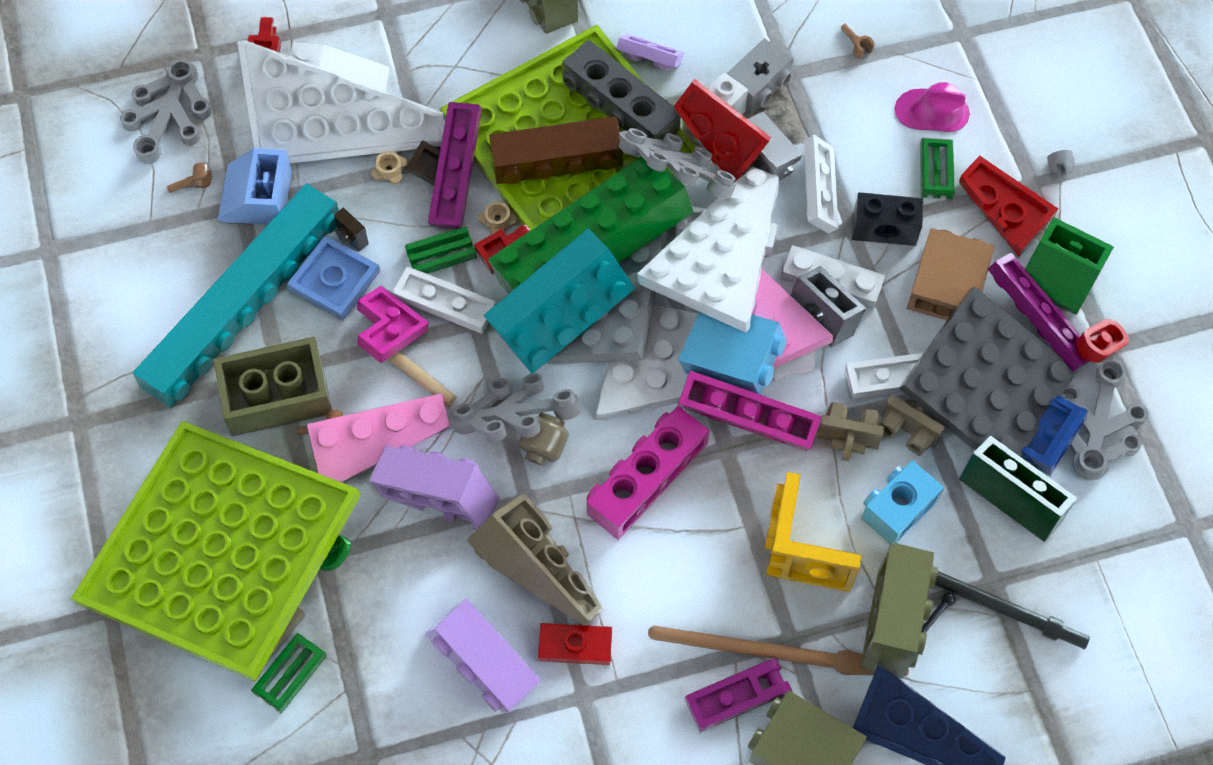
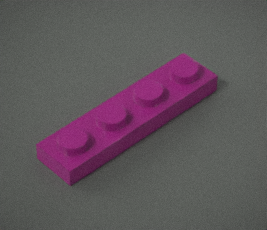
M448 102L428 224L431 227L459 229L463 226L482 108L479 104Z
M1012 253L995 261L987 269L994 277L996 284L1004 289L1015 302L1016 308L1027 316L1036 327L1038 334L1048 341L1073 372L1089 362L1084 360L1077 351L1076 339L1080 336L1079 332Z

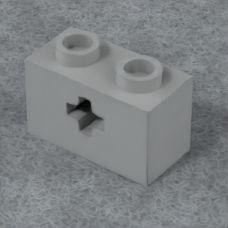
M766 38L758 43L727 73L748 89L746 111L749 114H752L759 106L764 107L772 98L773 93L779 87L784 88L793 76L791 72L793 58Z

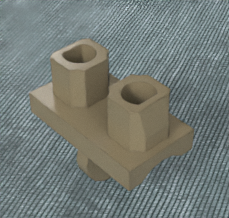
M891 395L886 402L882 414L883 418L880 426H884L883 434L889 438H894L900 429L911 434L906 447L918 456H921L929 447L935 448L945 429L943 425L935 421L936 418L910 397L906 402H903L894 395Z
M832 402L826 415L822 416L817 438L831 440L830 448L843 450V461L850 460L851 452L864 454L866 448L878 450L884 432V426H880L879 411L861 410L858 422L846 419L847 406Z

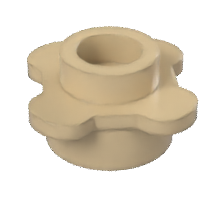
M394 152L379 154L376 157V168L371 172L373 179L376 181L387 180L392 184L400 183L402 181L401 173L403 168L407 166V160Z
M501 201L490 203L485 208V211L481 212L478 216L480 224H485L490 228L491 234L500 229L504 230L509 225H515L517 222L516 215L510 213L509 207Z

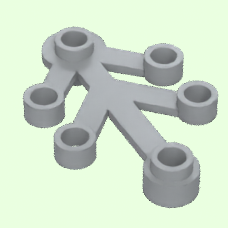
M179 59L173 61L168 67L166 76L146 85L136 86L132 90V96L135 103L141 107L135 110H126L120 116L125 130L136 131L141 127L142 120L157 114L148 135L138 137L133 143L136 157L143 163L152 164L159 159L161 155L159 143L171 116H173L180 128L179 134L184 144L194 145L200 140L198 127L190 122L179 102L183 91L191 101V111L196 119L204 120L211 115L209 102L202 98L195 86L198 80L197 69L187 60ZM168 89L166 96L153 101L154 94ZM146 93V96L138 97L140 94ZM200 107H206L202 111H197ZM135 118L133 122H127L129 119ZM189 132H194L192 136H185Z
M634 128L620 132L619 148L623 152L635 157L642 156L647 162L646 164L656 171L664 172L666 167H668L677 176L678 181L688 186H694L698 177L709 181L707 190L711 194L722 199L731 198L736 187L734 183L735 177L732 174L722 170L713 174L699 167L708 166L712 158V154L709 151L695 147L692 154L679 152L683 140L670 133H667L664 139L660 140L647 138L644 132Z
M1109 358L1102 361L1096 370L1095 376L1100 387L1094 415L1081 399L1080 390L1076 386L1068 385L1064 393H1070L1074 396V400L1069 401L1088 410L1086 421L1083 424L1084 429L1089 434L1087 445L1078 433L1070 444L1071 449L1075 453L1073 468L1080 477L1086 480L1102 478L1108 470L1109 462L1123 455L1134 456L1142 446V441L1138 435L1126 433L1118 443L1101 450L1104 438L1129 425L1134 427L1141 426L1148 416V411L1143 405L1134 403L1125 412L1108 420L1114 388L1121 384L1126 375L1125 366L1117 359ZM1104 374H1111L1114 380L1107 378ZM1131 412H1138L1141 418H1134L1131 415ZM1125 441H1131L1135 448L1127 447ZM1084 462H1092L1095 465V468H1089L1088 466H1086Z
M532 373L522 379L523 387L513 395H511L512 391L507 379L499 378L493 380L489 384L490 392L472 405L466 403L455 407L449 414L448 421L450 426L459 434L465 435L477 431L486 436L487 441L495 443L503 440L507 435L504 424L519 431L522 437L530 438L536 436L541 430L538 418L527 414L554 411L556 418L569 420L580 414L581 406L578 396L570 389L557 391L552 399L524 402L531 396L539 394L544 390L542 376ZM507 398L496 407H491L498 400H503Z

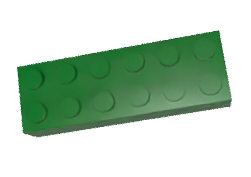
M640 157L490 257L488 261L499 284L509 294L589 228L611 251L617 262L620 263L694 213L686 187L667 168L664 172L656 171L646 164L647 162L643 157Z

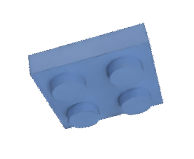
M325 235L287 283L289 291L343 321L380 273V267L375 262Z

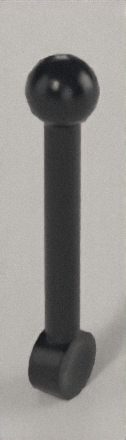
M947 592L943 594L941 604L931 614L928 621L923 624L922 633H926L948 606L954 605L956 598L953 593Z

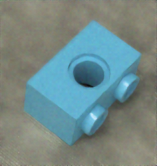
M913 460L904 469L898 466L887 478L886 482L889 484L882 491H879L877 488L873 490L863 502L866 507L861 519L889 544L891 542L897 543L938 502L944 490V487ZM896 496L902 497L908 504L898 505L892 498Z

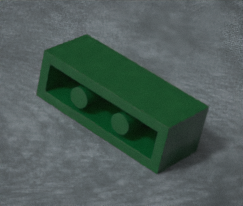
M992 436L973 452L959 477L961 482L1043 542L1062 524L1077 500L1076 496Z

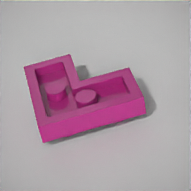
M379 286L358 300L356 310L372 321L374 325L358 335L357 345L380 363H383L428 331L429 322L383 286Z

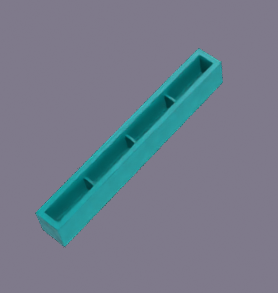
M306 183L132 372L139 387L170 409L177 401L183 400L189 393L190 386L199 376L205 375L210 370L213 359L231 347L235 336L243 327H248L253 322L256 313L265 303H269L274 299L278 288L286 280L293 277L299 265L312 253L323 237L335 231L337 226L334 214L339 211L337 202Z

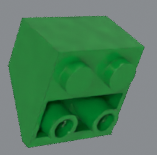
M1053 217L1025 269L1055 305L1077 315L1114 246Z

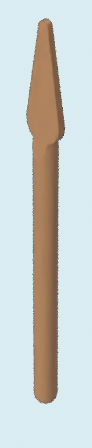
M652 626L648 630L650 639L830 667L835 668L837 672L843 675H874L873 671L860 668L862 654L849 650H842L835 654L661 626ZM909 669L907 670L904 676H907L909 674Z

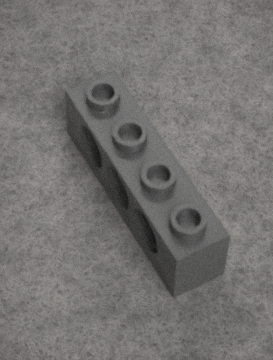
M589 39L562 61L563 82L571 91H577L586 98L592 108L601 110L608 117L617 116L619 128L622 127L626 131L630 128L638 129L644 132L647 138L663 140L667 133L675 135L680 130L681 117L673 105Z

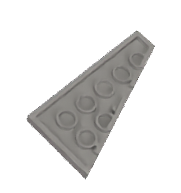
M669 229L619 263L636 289L551 358L548 364L642 360L656 292L639 285L637 273L666 247Z

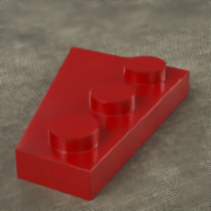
M695 78L673 106L694 137L699 138L706 150L712 154L711 161L713 164H717L720 170L732 174L735 177L734 183L743 175L771 139L768 134Z
M980 155L964 171L959 179V184L1018 257L1021 256L1053 217H1055L1059 209Z

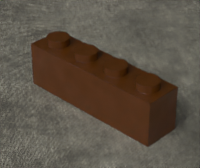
M617 116L489 134L496 184H515L523 180H543L557 175H577L584 171L611 170L615 167L623 166V151L619 148L620 130Z

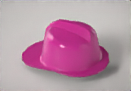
M947 82L933 84L928 89H911L903 93L896 100L894 107L898 120L903 125L917 130L955 132L962 129L968 123L970 116L968 105L965 102V94L961 93L956 86Z

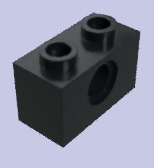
M858 192L853 210L852 240L916 246L923 224V198Z

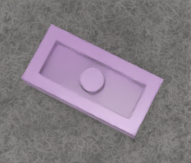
M629 34L619 37L616 48L625 52L624 56L626 58L641 61L642 58L653 61L654 67L663 70H670L671 67L675 68L680 65L684 55L682 51Z

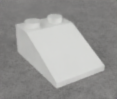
M292 43L290 57L386 92L390 72L389 67L324 44Z

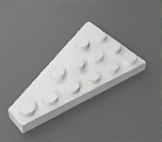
M246 40L237 42L254 148L286 150L289 162L298 163L413 150L418 148L422 140L434 147L441 146L444 131L443 112Z
M753 166L735 182L736 187L730 199H716L637 273L639 285L745 333L750 329L752 310H754L755 295L758 292L762 261L766 252L765 246L768 242L771 228L772 212L775 208V197H777L779 188L778 176Z
M657 305L653 306L642 360L609 361L596 412V419L606 420V417L624 412L632 414L640 412L645 408L654 409L679 402L688 374L685 373L678 359L699 313ZM817 350L775 367L772 379L774 378V381L785 379L789 375L798 376L813 372Z

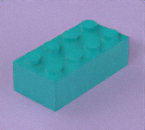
M588 228L483 316L532 374L636 288L611 251Z

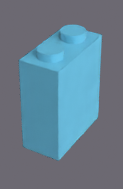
M699 312L678 361L686 374L689 371H693L761 395L764 386L767 387L772 380L774 373L773 364L776 357L781 356L784 352L786 337L779 322L753 314L751 315L750 329L745 333Z

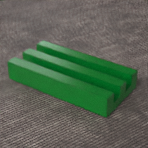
M921 138V198H927L929 194L933 195V198H940L941 195H946V199H953L955 194L953 140ZM928 146H932L933 186H929ZM940 147H945L946 186H941Z
M467 226L405 245L411 267L426 274L477 259V252L475 247H473ZM467 248V250L448 255L449 252ZM433 257L438 258L421 264L417 263Z
M297 632L251 689L252 693L282 714L327 657L326 652ZM300 645L305 647L270 692L267 693L265 689ZM313 653V657L309 660V662L305 665V667L301 670V672L285 690L282 696L277 700V696L281 693V691L297 673V671L308 659V657Z

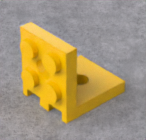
M787 472L784 484L777 483L773 499L771 519L764 547L766 550H771L766 576L850 592L860 568L862 555L790 541L801 474Z

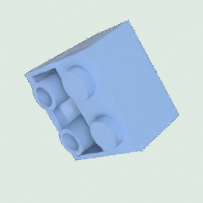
M253 148L228 164L218 215L219 222L268 225L285 207L288 199L292 169L286 150Z

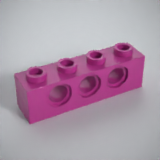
M693 371L688 373L677 405L682 409L804 451L811 449L822 417Z
M679 406L670 414L665 412L657 420L654 426L655 430L648 437L642 436L633 446V453L625 461L623 459L619 460L611 469L610 477L603 485L600 483L596 484L586 497L587 515L617 540L624 535L708 444L710 430ZM668 442L674 444L676 448L665 450L660 445ZM642 466H648L654 471L650 474H642L637 469ZM619 490H626L631 493V496L626 499H620L614 494Z

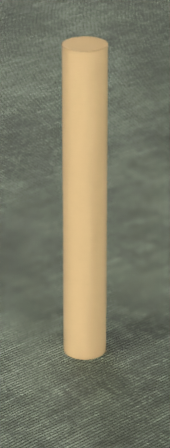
M400 351L388 358L389 361L432 395L442 393L446 406L450 407L455 402L457 396Z

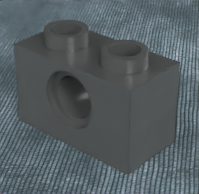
M821 266L799 276L790 294L833 335L832 343L828 344L830 347L854 336L866 311V307Z

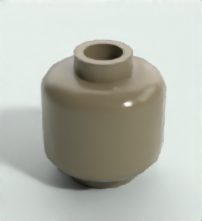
M541 412L539 417L536 416L541 428L540 432L530 438L521 436L519 446L527 452L525 459L544 466L546 460L551 462L559 460L569 437V432L564 428V421Z

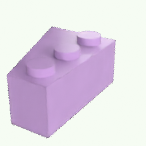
M386 445L369 479V482L384 498L422 512L425 507L444 512L443 519L454 522L456 517L464 519L474 525V531L493 514L500 498L475 462L466 458H460L459 461L448 459L438 452L421 453L407 445H401L400 448Z
M467 598L455 605L425 633L435 648L457 666L456 670L469 684L474 683L483 692L481 695L482 699L495 712L498 709L502 712L510 711L541 681Z

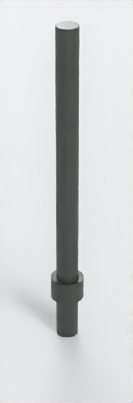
M940 571L937 573L936 586L1043 632V636L1054 641L1059 638L1084 650L1088 645L1090 636L1063 625L1064 621L1051 615L1049 618H1046Z

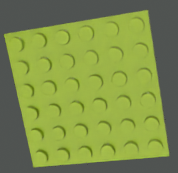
M597 24L452 101L455 103L479 104L481 106L482 113L474 161L512 213L516 215L521 225H527L530 230L640 158L623 152V166H618L611 170L598 169L584 171L577 175L564 174L543 180L530 179L515 184H496L489 134L608 117L601 110L592 108L586 98L577 91H571L563 82L562 61L588 39L642 81ZM448 104L439 108L440 112H443L444 121L446 120ZM622 127L619 128L620 132L626 131ZM680 128L675 134L683 140L679 152L692 154L696 146ZM666 167L675 176V174L668 167Z
M181 421L71 599L82 607L256 682L361 497V493L355 487Z

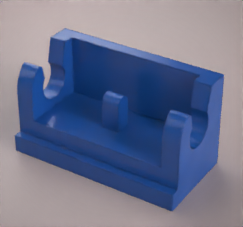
M1057 395L1055 399H1052L1049 407L1041 417L1038 432L1028 447L1024 446L1022 449L1021 458L1051 476L1086 421L1088 410Z

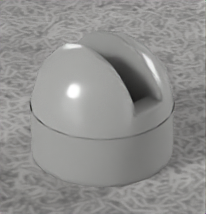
M1060 150L1047 156L1049 168L1055 175L1062 176V170H1066L1067 174H1069L1074 168L1075 160L1072 150Z

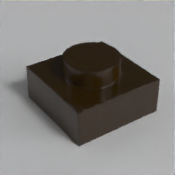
M422 140L409 161L406 170L434 186L440 150Z
M344 207L334 214L337 226L335 233L345 245L351 244L358 251H361L369 244L365 227Z

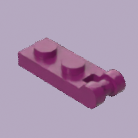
M777 658L767 660L686 695L685 702L699 732L701 733L774 701L776 697L783 699L788 690L793 692L789 682L784 681L779 672L782 668ZM767 678L770 687L762 690L758 680Z

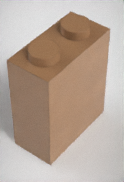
M930 228L906 309L947 321L968 290L975 286L981 292L983 291L988 273L987 269L989 268L995 246L987 244L980 239H969L955 235L948 230Z

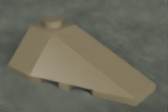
M522 493L493 513L467 541L474 548L475 553L485 560L490 567L585 626L603 610V607L582 574L572 571L566 560V557L569 555L564 545L557 547L549 534L552 526L547 518Z

